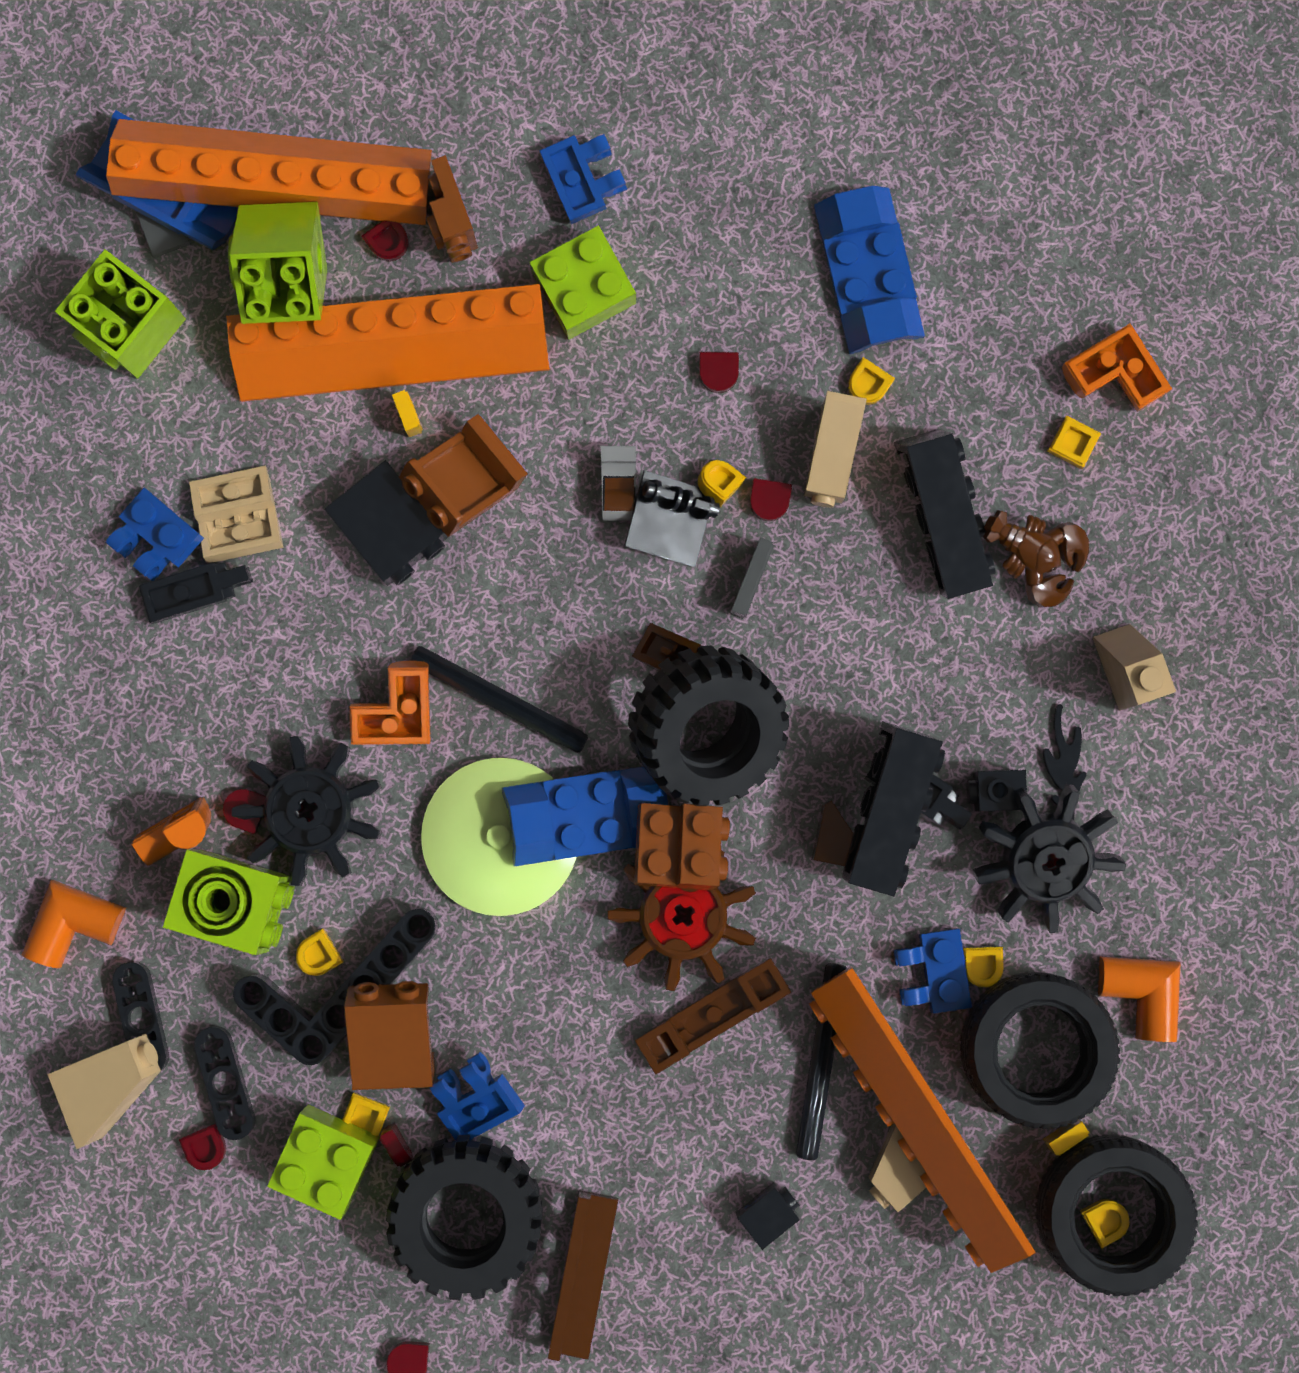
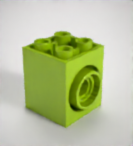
M318 202L239 205L234 233L230 235L228 241V264L231 283L234 290H236L241 324L321 320L327 278V262Z
M104 249L55 310L63 320L75 329L72 333V337L112 369L116 370L119 366H122L137 379L186 320L168 297L106 249Z
M187 849L162 928L252 955L267 953L271 946L277 947L283 924L278 923L281 910L289 908L295 886L289 885V875L206 850ZM223 891H226L230 897V905L227 910L223 909L219 902L220 894Z

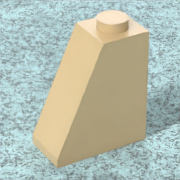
M831 391L826 393L821 407L804 496L812 498L811 503L814 505L833 508L835 502L842 504L845 499L866 398Z
M1131 624L1093 637L1119 711L1176 692L1163 654Z
M147 1034L47 1074L76 1149L103 1138L160 1073L157 1051L149 1042Z
M894 1123L890 1127L869 1175V1179L874 1185L869 1192L884 1209L891 1204L899 1212L919 1195L926 1186L920 1178V1175L925 1173L924 1168L917 1158L912 1162L908 1160L897 1142L903 1136Z

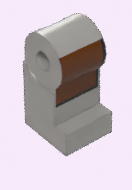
M600 446L603 521H630L634 509V497H636V446Z

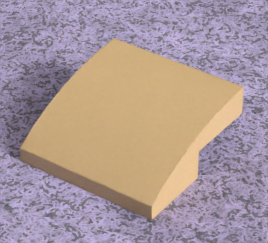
M266 465L189 482L194 517L198 522L200 535L204 537L201 545L203 558L207 564L284 548Z

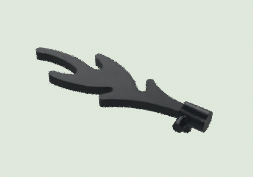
M1059 704L1056 706L1054 714V738L1059 751V758L1055 759L1050 750L1045 748L1043 749V759L1049 776L1061 791H1063L1066 783L1074 785L1080 791L1087 773L1081 772L1076 778L1073 777V773L1077 767L1081 752V728L1076 727L1074 729L1073 741L1068 745L1064 739L1061 725L1063 706ZM1053 795L1051 800L1058 806L1060 797Z

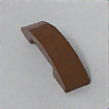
M769 958L666 1019L637 1038L635 1042L656 1075L688 1056L693 1050L756 1012L759 1013L792 993L772 958Z

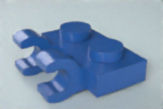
M605 134L597 136L579 145L576 136L573 135L540 150V154L571 224L607 209L603 200L604 197H611L627 190L626 182L620 169L594 180L587 164L597 162L612 155Z
M144 487L119 515V518L126 525L116 529L107 538L106 543L126 558L132 553L139 541L144 538L154 548L143 553L135 561L133 567L145 577L154 581L170 561L179 568L204 537Z
M959 928L919 934L920 946L893 950L895 966L899 965L901 967L923 963L926 985L899 989L901 1005L912 1006L929 1002L930 1012L933 1014L972 1008Z
M481 1052L468 1058V1065L460 1069L462 1077L471 1085L473 1090L463 1095L460 1081L452 1069L437 1076L439 1081L433 1083V1087H430L433 1095L443 1105L437 1115L455 1140L458 1135H470L471 1140L520 1114L525 1107L503 1074L495 1078L492 1077L490 1064Z

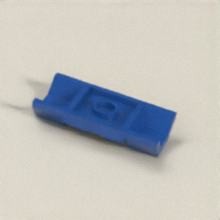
M115 110L111 117L107 138L92 162L80 167L76 172V176L111 195L116 201L179 235L182 233L211 250L226 243L235 228L239 207L111 194L106 177L110 138L119 119L133 120Z
M872 185L837 193L816 203L814 210L849 354L858 353L875 345L901 339L915 340L924 338L925 334L916 301L917 295L890 189Z
M644 767L502 788V795L508 808L512 831V860L514 867L636 848L638 805L640 803L668 805L667 794L656 784Z

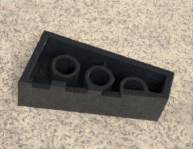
M936 429L894 442L897 455L905 453L909 466L905 467V472L903 473L907 487L910 488L913 497L918 496L920 504L915 505V513L922 533L930 535L931 541L926 542L925 546L940 594L947 599H951L993 586L991 575L996 573L995 565L990 552H984L981 537L985 534L984 524L979 513L974 515L971 499L976 498L975 489L970 476L964 477L961 461H965L966 458L960 438L954 439L953 433Z
M882 721L879 735L886 737L884 748L881 747L879 752H875L873 755L870 769H873L872 778H875L874 786H869L864 791L860 805V816L865 817L864 825L857 824L855 826L842 878L849 884L895 897L897 887L903 888L909 871V866L905 865L909 849L914 850L918 844L921 828L917 826L921 811L926 812L931 803L933 789L929 788L933 772L938 773L942 767L945 750L941 749L943 741L927 734Z

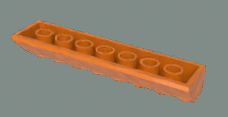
M119 119L110 138L106 177L111 194L117 196L231 207L254 204L318 202L320 215L426 225L429 191L428 175H430L432 150Z
M540 284L327 305L322 308L321 320L241 324L240 314L226 316L230 358L241 402L550 370Z
M852 966L811 991L815 999L809 1003L811 1009L821 1024L828 1020L837 1034L831 1037V1040L843 1058L848 1055L852 1056L859 1067L853 1074L866 1093L873 1089L881 1103L875 1106L887 1127L894 1123L903 1136L897 1142L908 1160L912 1162L917 1158L924 1168L925 1173L920 1175V1178L932 1197L939 1193L948 1206L942 1212L953 1230L957 1232L962 1228L969 1238L970 1243L965 1245V1248L977 1267L985 1263L990 1273H993L1035 1254L1036 1252Z

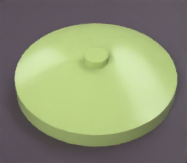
M490 758L462 767L439 786L424 814L421 845L424 860L432 878L450 899L464 908L477 913L508 916L526 912L541 905L562 887L569 877L577 857L513 866V838L510 818L502 795L503 787L554 780L553 777L542 769L521 760Z

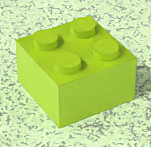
M599 225L530 262L531 272L537 284H540L541 291L568 340L637 304L636 292Z
M308 1104L299 1113L267 1187L341 1220L349 1209L380 1136H374L369 1131L351 1123L347 1124L342 1119Z

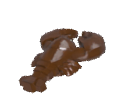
M997 510L995 515L989 516L984 526L986 532L983 538L987 543H992L998 539L1000 544L1005 547V550L1011 553L1009 558L1003 562V568L1016 579L1025 568V590L1028 600L1036 606L1055 607L1062 603L1072 591L1075 581L1071 578L1065 580L1066 575L1053 574L1043 577V574L1061 566V559L1067 567L1070 568L1072 566V571L1078 573L1086 564L1089 554V539L1085 530L1074 523L1067 522L1058 524L1044 534L1046 528L1044 519L1040 520L1039 517L1028 515L1024 528L1015 524H1008L1007 512ZM1060 581H1064L1060 587H1056Z

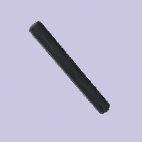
M418 646L411 657L412 661L428 663L429 674L576 753H580L588 740V735L581 730L423 646Z
M827 963L823 984L847 969V967L842 964ZM818 1018L796 1150L798 1158L810 1161L818 1158L835 1045L831 1037L837 1034L828 1020L821 1024Z

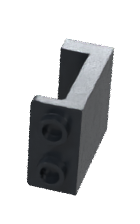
M386 460L324 509L387 586L392 582L400 585L413 575L415 570L412 566L425 557L429 561L446 547L443 543L448 538L446 534L430 522L427 511L419 501L407 494L399 475Z

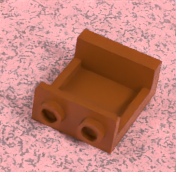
M477 414L466 422L461 432L419 460L415 458L409 460L399 478L407 494L412 498H416L427 511L430 522L436 528L441 529L447 537H450L515 492L528 473L483 418Z
M403 981L398 984L377 985L365 982L357 986L348 987L344 1008L352 1090L433 1087L435 1054L431 1050L428 1013L429 985L427 983Z

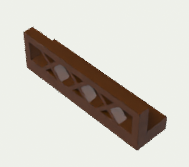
M579 1191L548 1359L560 1361L561 1354L589 1359L619 1198Z

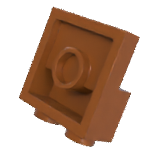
M446 155L431 160L435 173L428 175L436 200L429 202L433 215L426 218L437 249L446 248L450 262L455 263L471 257L472 250L478 249V245Z
M640 803L637 813L634 885L709 891L718 888L720 881H725L728 874V859L721 856V841L728 840L730 821L728 817H722L723 807L694 806L693 804L671 806Z

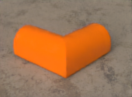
M1131 323L1065 362L1062 366L1066 381L1078 397L1084 398L1116 379L1137 412L1172 390V387Z
M412 660L391 663L388 666L389 703H351L349 706L351 745L430 744L428 663Z
M198 798L135 836L132 846L147 866L152 865L179 848L190 849L202 842L211 822V811L205 798Z
M51 880L22 956L44 966L61 968L75 932L112 945L126 907Z
M1100 956L1098 996L1137 999L1135 1038L1157 1042H1177L1181 962Z

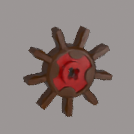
M721 850V856L724 857L725 852ZM627 864L623 871L629 881L634 883L635 866ZM637 885L645 893L640 908L625 909L619 907L608 911V920L619 924L625 922L640 923L645 937L641 944L629 950L625 956L623 963L627 967L640 963L645 955L654 949L668 957L669 962L664 982L665 989L669 991H675L680 981L682 961L697 957L704 964L707 975L717 984L725 980L723 970L715 960L711 949L717 945L721 938L729 939L742 946H753L756 939L746 930L736 929L727 924V907L735 903L746 902L755 895L756 892L753 886H742L730 893L721 894L718 888L709 891ZM679 905L683 909L690 907L693 910V914L689 917L692 923L688 926L683 922L676 925L672 919L676 916L675 908Z

